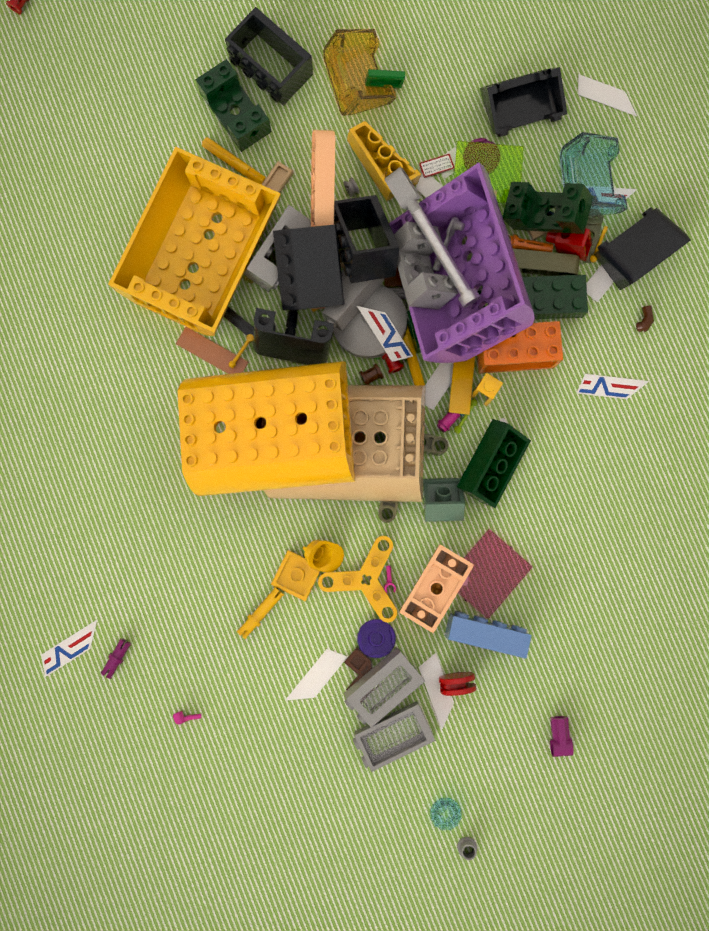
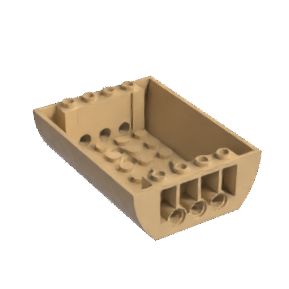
M348 385L355 482L264 490L265 494L269 498L423 502L426 386ZM300 414L297 417V423L299 425L306 423L307 415ZM262 418V428L266 426V419ZM359 432L365 433L366 436L362 443L355 441V436ZM384 433L386 436L383 443H376V434Z

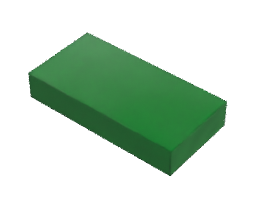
M368 69L365 86L402 88L405 80V71Z

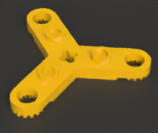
M387 536L378 537L359 571L323 573L318 579L320 589L325 592L362 590L378 617L383 622H392L397 616V609L377 580L393 549L392 540ZM386 540L389 543V548L386 551L379 550V541ZM363 575L371 576L372 579L369 580V585L361 583ZM327 576L333 579V585L329 588L324 587L322 584L323 578ZM383 608H392L393 614L390 618H385L382 615Z

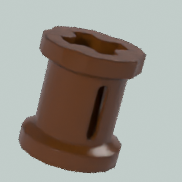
M374 364L372 368L364 372H359L365 385H370V383L377 379L384 378L377 364Z

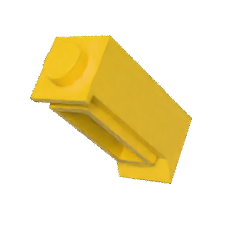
M486 373L471 397L474 398L478 392H481L488 397L483 404L487 406L494 399L503 382Z

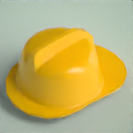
M313 540L307 547L303 546L302 548L305 551L304 556L309 567L314 570L326 573L333 572L340 567L344 559L342 547L329 541Z

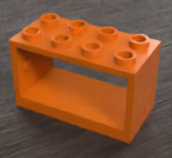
M560 321L533 323L532 326L478 354V374L554 369L563 361Z

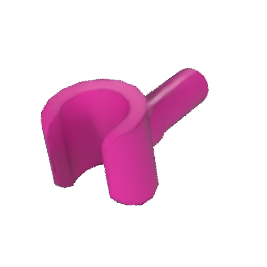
M386 566L387 582L384 584V590L387 593V586L392 585L393 592L395 593L396 586L392 582L391 566Z
M183 711L173 714V719L176 724H182L189 720L201 719V714L184 717Z

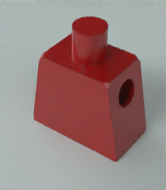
M585 229L584 234L548 232L546 236V242L555 244L556 252L577 255L580 257V260H587L592 246L590 229Z

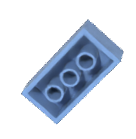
M455 611V614H449L444 635L448 640L527 659L532 635L527 633V629L524 627L512 625L509 628L504 622L493 620V623H489L486 618L475 615L472 619L468 618L469 615L459 611Z

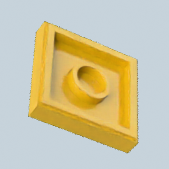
M288 550L271 585L306 602L320 571L310 568L304 557Z

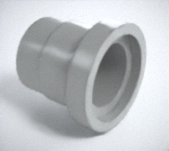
M463 837L459 840L457 849L464 859L472 860L477 853V844L471 837ZM468 846L473 847L472 852H463L464 848Z

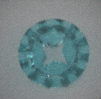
M441 798L431 807V820L435 827L442 831H451L454 827L458 826L462 819L461 808L453 799ZM448 807L449 814L452 816L447 817V820L444 822L443 815H440V813H445Z

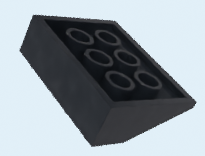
M337 225L273 231L282 310L344 305Z

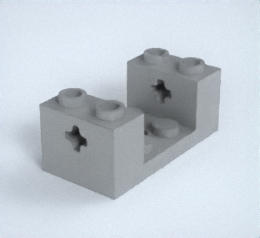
M288 205L246 268L244 276L268 292L271 288L275 290L279 285L277 266L267 260L274 250V247H272L274 244L273 231L311 227V220Z
M407 221L394 236L399 245L397 267L408 306L439 310L458 294L457 289L449 276L434 274L429 255L434 252L417 223ZM433 226L438 236L440 237L438 227Z

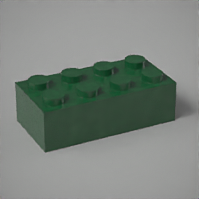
M586 275L522 277L534 312V320L583 318L588 313Z
M492 419L457 488L477 501L496 508L531 440L510 424Z

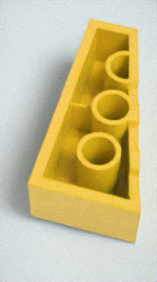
M364 121L349 129L347 141L386 201L394 198V195L384 178L401 166L415 186L418 184L421 173L417 169L414 170L405 158L400 157L395 152V148L382 140L383 137Z

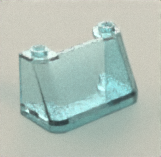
M582 132L566 143L560 150L563 189L565 183L584 184L593 196L589 216L624 212L628 209L626 197L622 194L614 195L610 162L619 154L618 138Z

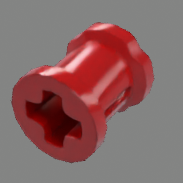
M7 0L6 5L14 12L21 14L25 2L29 0Z
M387 353L382 356V359L385 360L389 368V374L396 373L404 368V365L399 360L392 362Z

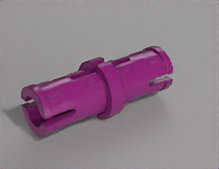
M119 639L113 653L109 654V660L100 672L101 675L105 676L107 674L106 678L112 679L118 665L124 661L123 657L129 646H131L130 642L127 641L124 644L126 640Z

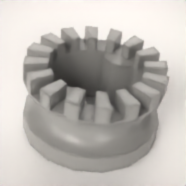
M352 177L349 178L348 182H343L350 197L354 196V193H360Z

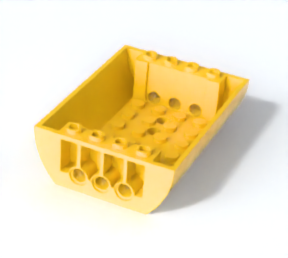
M175 146L108 285L128 300L203 335L215 336L280 200L281 193ZM221 215L223 218L221 222L215 223L213 222V217ZM208 231H212L215 233L214 237L209 240L206 239L205 234ZM192 264H196L199 267L195 273L189 272V267ZM189 281L190 287L186 290L181 289V283Z

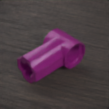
M550 717L552 732L550 749L552 757L573 756L574 749L572 739L570 738L568 717Z

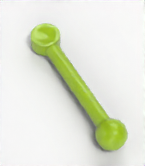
M476 399L471 400L470 412L474 406L478 405ZM465 414L459 425L455 426V433L459 434L461 432V427L469 415Z

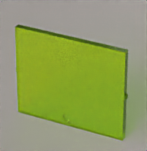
M457 141L455 168L453 169L454 179L477 163H481L489 174L493 190H497V202L506 203L511 182H521V177L523 176L524 146Z

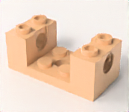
M439 544L413 590L400 608L399 613L434 633L474 564ZM440 583L442 585V592L439 594L432 593V584Z

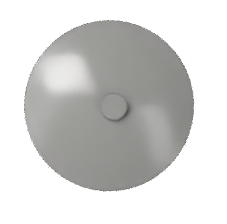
M380 285L362 307L385 312L403 339L408 324L405 305L394 291ZM360 310L343 331L336 327L333 329V333L340 346L356 357L370 359L386 354Z

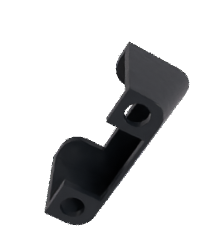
M256 308L253 348L257 354L306 365L327 362L334 323L315 320L311 339L275 332L276 325L274 320L276 312ZM266 314L269 316V318L262 317V315ZM321 326H324V327H326L328 330H326V329H319V330H317V329H318L319 327H321Z

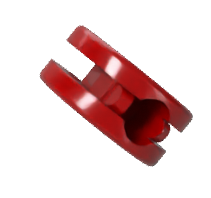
M455 672L440 676V693L445 696H457L475 692L477 690L476 684L467 683L475 680V674L473 672Z

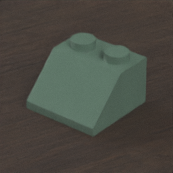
M461 478L423 479L425 522L464 521V493L457 488Z

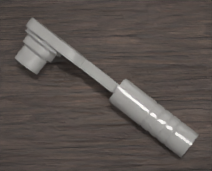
M457 217L452 218L447 229V236L444 241V246L447 250L455 230L463 231L465 226ZM437 257L432 269L440 271L442 264Z

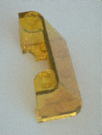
M336 29L324 47V62L342 116H351L389 105L396 99L395 90L390 84H386L383 87L365 86L368 69L378 70L374 54L379 48L380 43L375 29Z

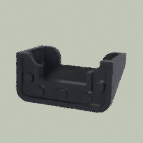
M560 67L544 69L480 88L493 134H497L498 137L508 135V131L515 127L544 119H550L551 122L561 120L563 115L568 114Z
M650 207L642 213L643 218L610 243L606 240L597 247L599 251L594 255L619 290L639 280L691 241L687 233L658 208L653 210Z

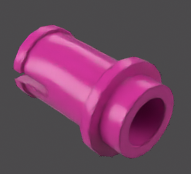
M448 412L442 420H438L437 427L444 433L450 431V427L460 417V414Z

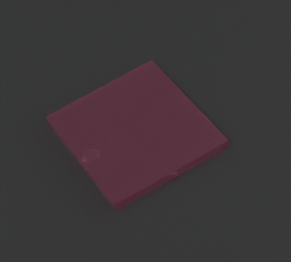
M488 529L464 557L465 560L474 564L458 594L464 598V601H468L482 615L489 619L533 566L514 551L512 546L507 545L493 531Z

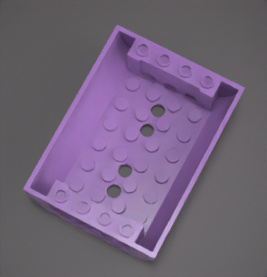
M477 163L419 202L432 226L438 227L443 244L453 217H457L459 221L465 224L463 231L455 230L447 247L448 252L471 289L475 288L478 290L479 287L483 286L480 299L466 308H463L458 300L461 296L459 292L439 310L409 306L424 361L434 363L467 361L532 326L534 322V312L489 174L481 163ZM409 210L389 223L393 234L407 221L416 223ZM467 236L466 243L462 245L463 238ZM434 252L429 255L432 268L437 258ZM472 253L471 260L467 262V256ZM441 266L440 271L433 269L434 274L448 276L443 266Z

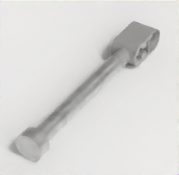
M400 166L384 178L402 209L408 208L461 295L458 300L463 308H466L479 300L480 295L475 288L471 289L419 205L417 201L421 198L404 169Z

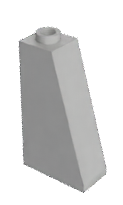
M343 268L341 274L345 304L325 307L323 315L326 318L325 322L334 323V329L336 327L343 331L358 313L359 309L357 306L362 307L384 281V278L351 284Z

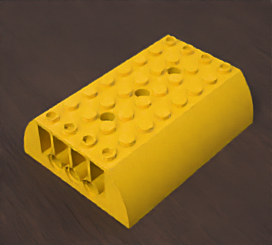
M345 361L187 378L181 382L177 391L182 473L194 494L206 496L355 482ZM300 414L307 415V421L303 425L297 423V417ZM265 418L266 426L258 429L256 426L257 420ZM220 422H224L226 425L222 433H218L216 430V426Z

